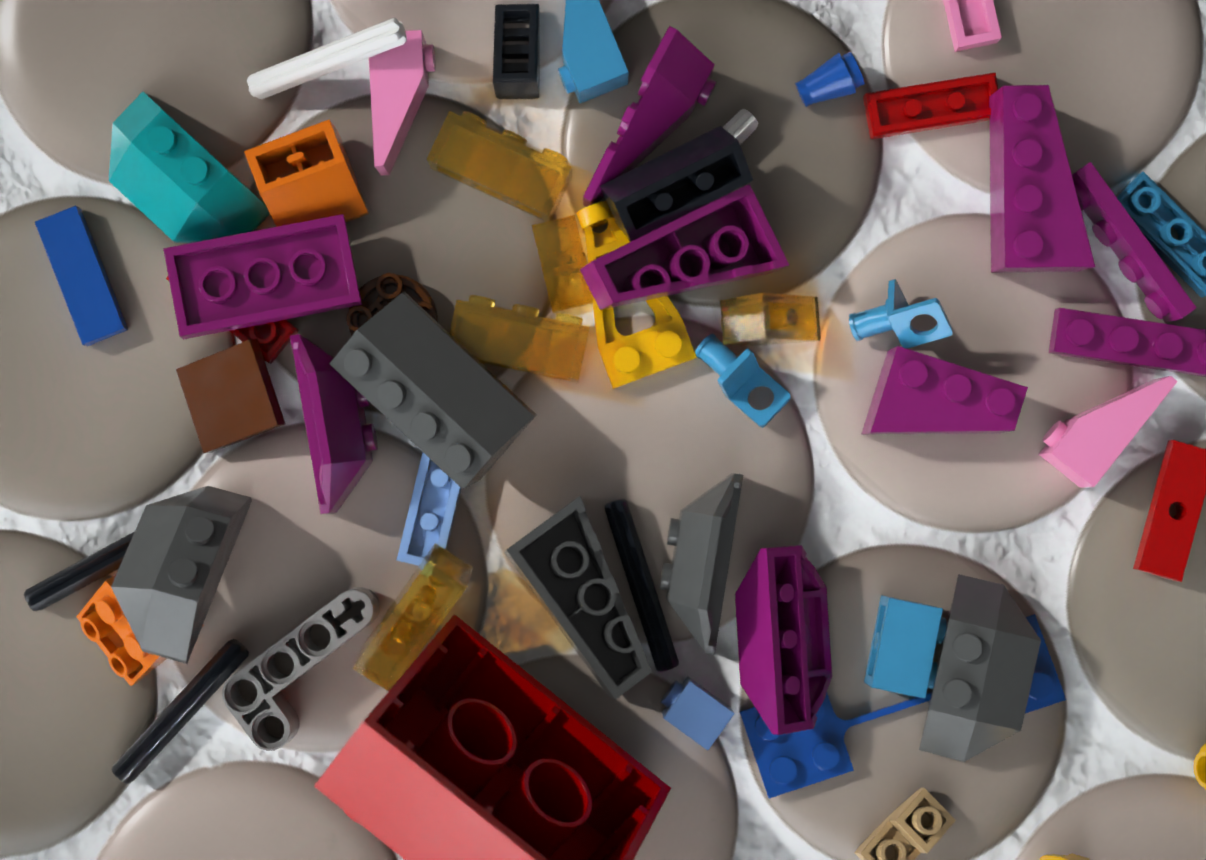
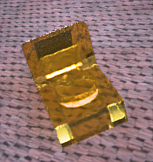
M575 215L532 225L552 312L556 313L593 304L592 293L580 271L581 268L587 265V260L583 251Z

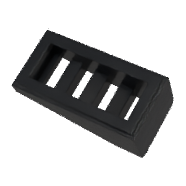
M539 4L495 5L493 86L495 96L498 99L539 98ZM505 23H529V28L505 29ZM505 41H529V44L505 45ZM505 59H529L528 63H505Z

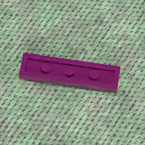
M1089 162L1073 173L1072 177L1081 211L1084 210L1094 224L1092 230L1096 238L1103 245L1110 246L1119 258L1118 265L1123 275L1129 281L1136 282L1145 294L1144 301L1149 311L1155 317L1163 319L1165 323L1182 319L1195 310L1197 307L1093 164Z
M1065 308L1054 310L1048 353L1206 377V330Z

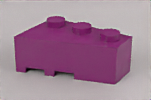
M896 346L887 351L861 435L1004 433L1015 431L1028 387Z

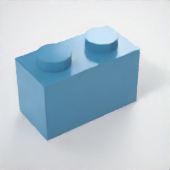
M881 595L864 683L871 688L926 699L927 689L934 687L938 669L937 662L933 661L936 644H942L946 633L947 623L946 618L942 617L943 609L933 605Z

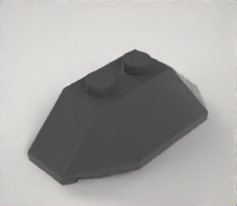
M736 473L730 474L680 510L679 519L671 518L667 545L674 546L672 564L663 563L660 589L667 590L666 599L704 652L715 655L744 476Z
M205 486L146 505L111 586L142 652L188 664L252 502L251 497L212 486Z
M958 574L935 683L919 747L921 751L965 762L1020 732L1022 729L1041 640L1003 584Z

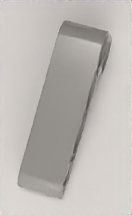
M359 587L341 593L226 681L222 690L223 701L258 748L266 751L277 750L287 744L297 734L299 718L281 691L352 639L377 618L380 610L379 600L371 590ZM349 599L353 602L362 600L365 604V607L361 610L364 619L357 615L341 624L337 617L343 615L352 607ZM315 624L323 625L329 630L331 640L325 648L316 646L311 640L310 632ZM278 652H285L292 657L294 668L290 675L282 674L277 670L275 657ZM243 679L251 681L257 688V697L254 702L244 700L239 693V684ZM268 716L277 717L282 721L284 725L283 737L276 738L267 732L265 722Z

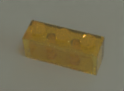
M449 111L426 159L431 169L551 224L572 179V167L566 164L568 159L551 149L544 148L542 153L529 148L526 146L528 141L512 131L503 130L502 134L486 128L487 122L473 113L463 111L460 116Z
M469 295L468 302L456 301L450 334L481 363L575 383L580 382L590 334V327L582 325V318L563 313H557L555 320L539 317V309L520 304H513L512 311L494 307L495 300L477 295Z
M435 543L361 647L352 669L389 691L415 661L464 593L473 568Z

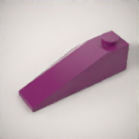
M671 26L668 27L640 80L642 84L638 95L641 97L638 103L632 102L627 107L617 131L619 138L616 143L612 141L607 147L583 196L584 206L587 207L600 202L604 198L601 185L636 168L691 116L697 103L705 106L717 84L716 81L711 79L715 64L677 29Z

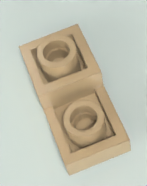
M920 788L892 812L854 853L861 860H915L920 853L928 854L956 820L925 788Z

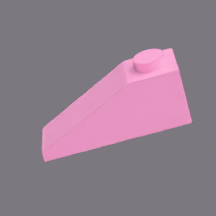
M422 30L405 31L407 41L403 45L369 58L374 166L381 176L390 175L429 87L428 72H435L433 44L426 45Z
M1172 376L1154 379L1065 420L1064 423L1061 420L1057 421L1043 437L1042 441L1046 445L1038 455L1080 488L1095 487L1178 381Z

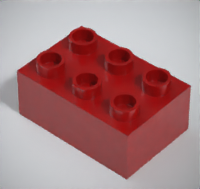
M455 614L364 719L314 785L316 789L339 806L350 819L365 827L404 860H634L671 790L670 786Z

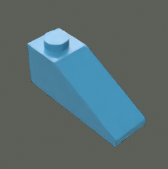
M566 0L562 45L564 66L558 68V73L566 93L575 92L579 104L628 85L629 71L600 1Z

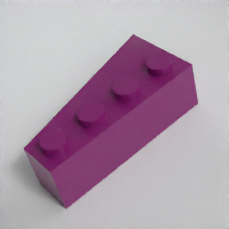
M1049 85L1002 86L989 96V108H991V118H989L991 273L1079 272L1096 267Z
M749 183L591 261L581 268L580 271L599 309L603 310L771 274L789 266V263Z

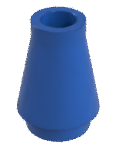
M838 52L807 77L795 83L805 107L814 103L856 94V88L865 84L860 68L851 52L842 56Z

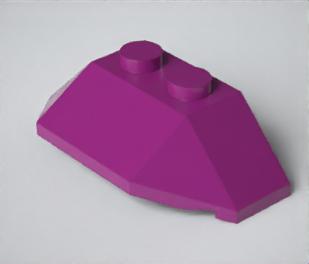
M299 334L291 335L290 340L320 514L336 513L373 462L371 451L378 450L374 425L366 423L364 407L370 406V402L330 365V362L334 359L333 356Z
M802 545L761 548L735 592L740 685L771 733L775 735L814 729L817 721L816 713L825 699L832 679L827 587L814 565L806 558L807 553Z

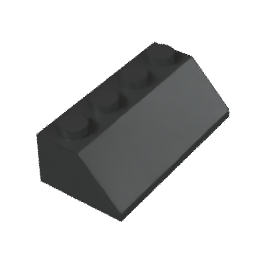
M406 292L398 295L358 328L330 362V365L462 489L481 480L537 415Z

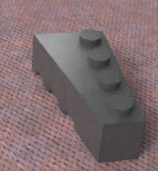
M581 496L506 549L505 555L610 698L616 700L652 673L631 618L628 616L619 594L618 586L602 553L597 535L593 531Z

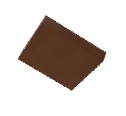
M249 339L176 369L203 454L212 453L285 425L258 339Z

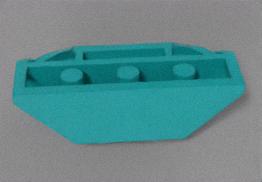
M142 91L113 122L109 182L175 243H194L252 232L270 215L266 205L145 92Z

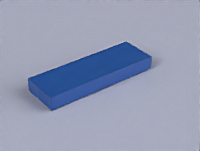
M75 205L35 221L82 345L90 346L129 330L81 208Z

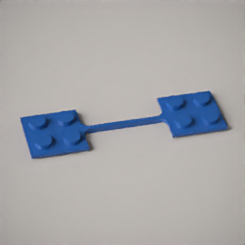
M1035 614L1027 616L1026 619L1040 638L1041 643L1025 714L1066 700ZM932 692L926 694V699L915 697L848 720H843L836 716L828 693H826L825 699L816 713L817 721L814 729L781 735L771 733L755 707L740 711L768 798L770 799L854 771L844 742L845 732L854 725L930 701Z

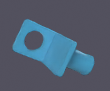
M896 279L889 281L888 299H886L885 305L849 314L850 329L856 341L893 330L902 347L908 349L952 335V326L939 299L933 298L909 306ZM927 314L937 320V325L929 331H918L912 327L911 320L917 315Z
M715 334L708 335L698 345L695 351L696 356L720 375L717 382L725 397L759 427H765L790 401V393L759 367L754 353L749 348L740 356H737ZM761 386L771 389L774 394L771 406L763 410H756L750 406L748 399L752 390Z

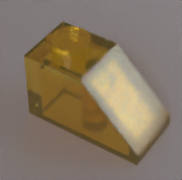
M757 293L720 300L723 345L756 346L821 341L818 297Z

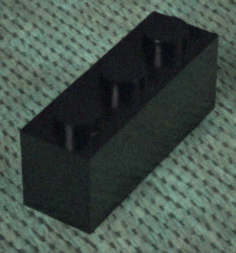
M719 126L600 187L616 224L632 242L754 180L739 141L722 126Z

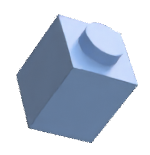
M689 676L686 677L682 684L674 681L660 702L666 706L662 711L663 718L707 751L735 714L730 706Z

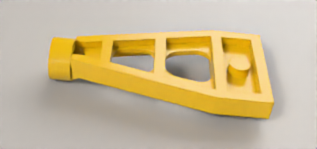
M607 201L592 204L576 213L581 228L585 232L588 264L630 243L629 239L616 224ZM606 223L608 224L607 229L602 233H596L592 230ZM592 295L597 347L613 389L697 358L682 317L668 296L645 300L655 315L654 324L650 328L624 336L616 330L614 307L600 310Z

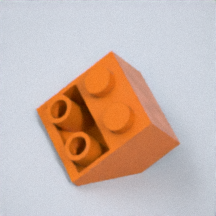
M330 119L244 151L259 193L276 227L344 214L346 222L369 214L340 134Z
M115 574L102 584L76 617L81 622L84 634L91 641L96 642L107 655L112 670L118 676L124 677L130 686H133L167 658L142 652L111 588L116 576Z

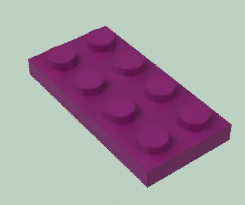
M344 214L163 248L179 336L183 340L362 305Z

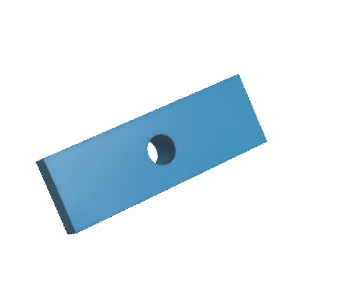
M1144 171L1139 173L1116 196L1160 258L1201 298L1205 297L1206 232ZM1171 228L1177 231L1178 240L1172 237Z

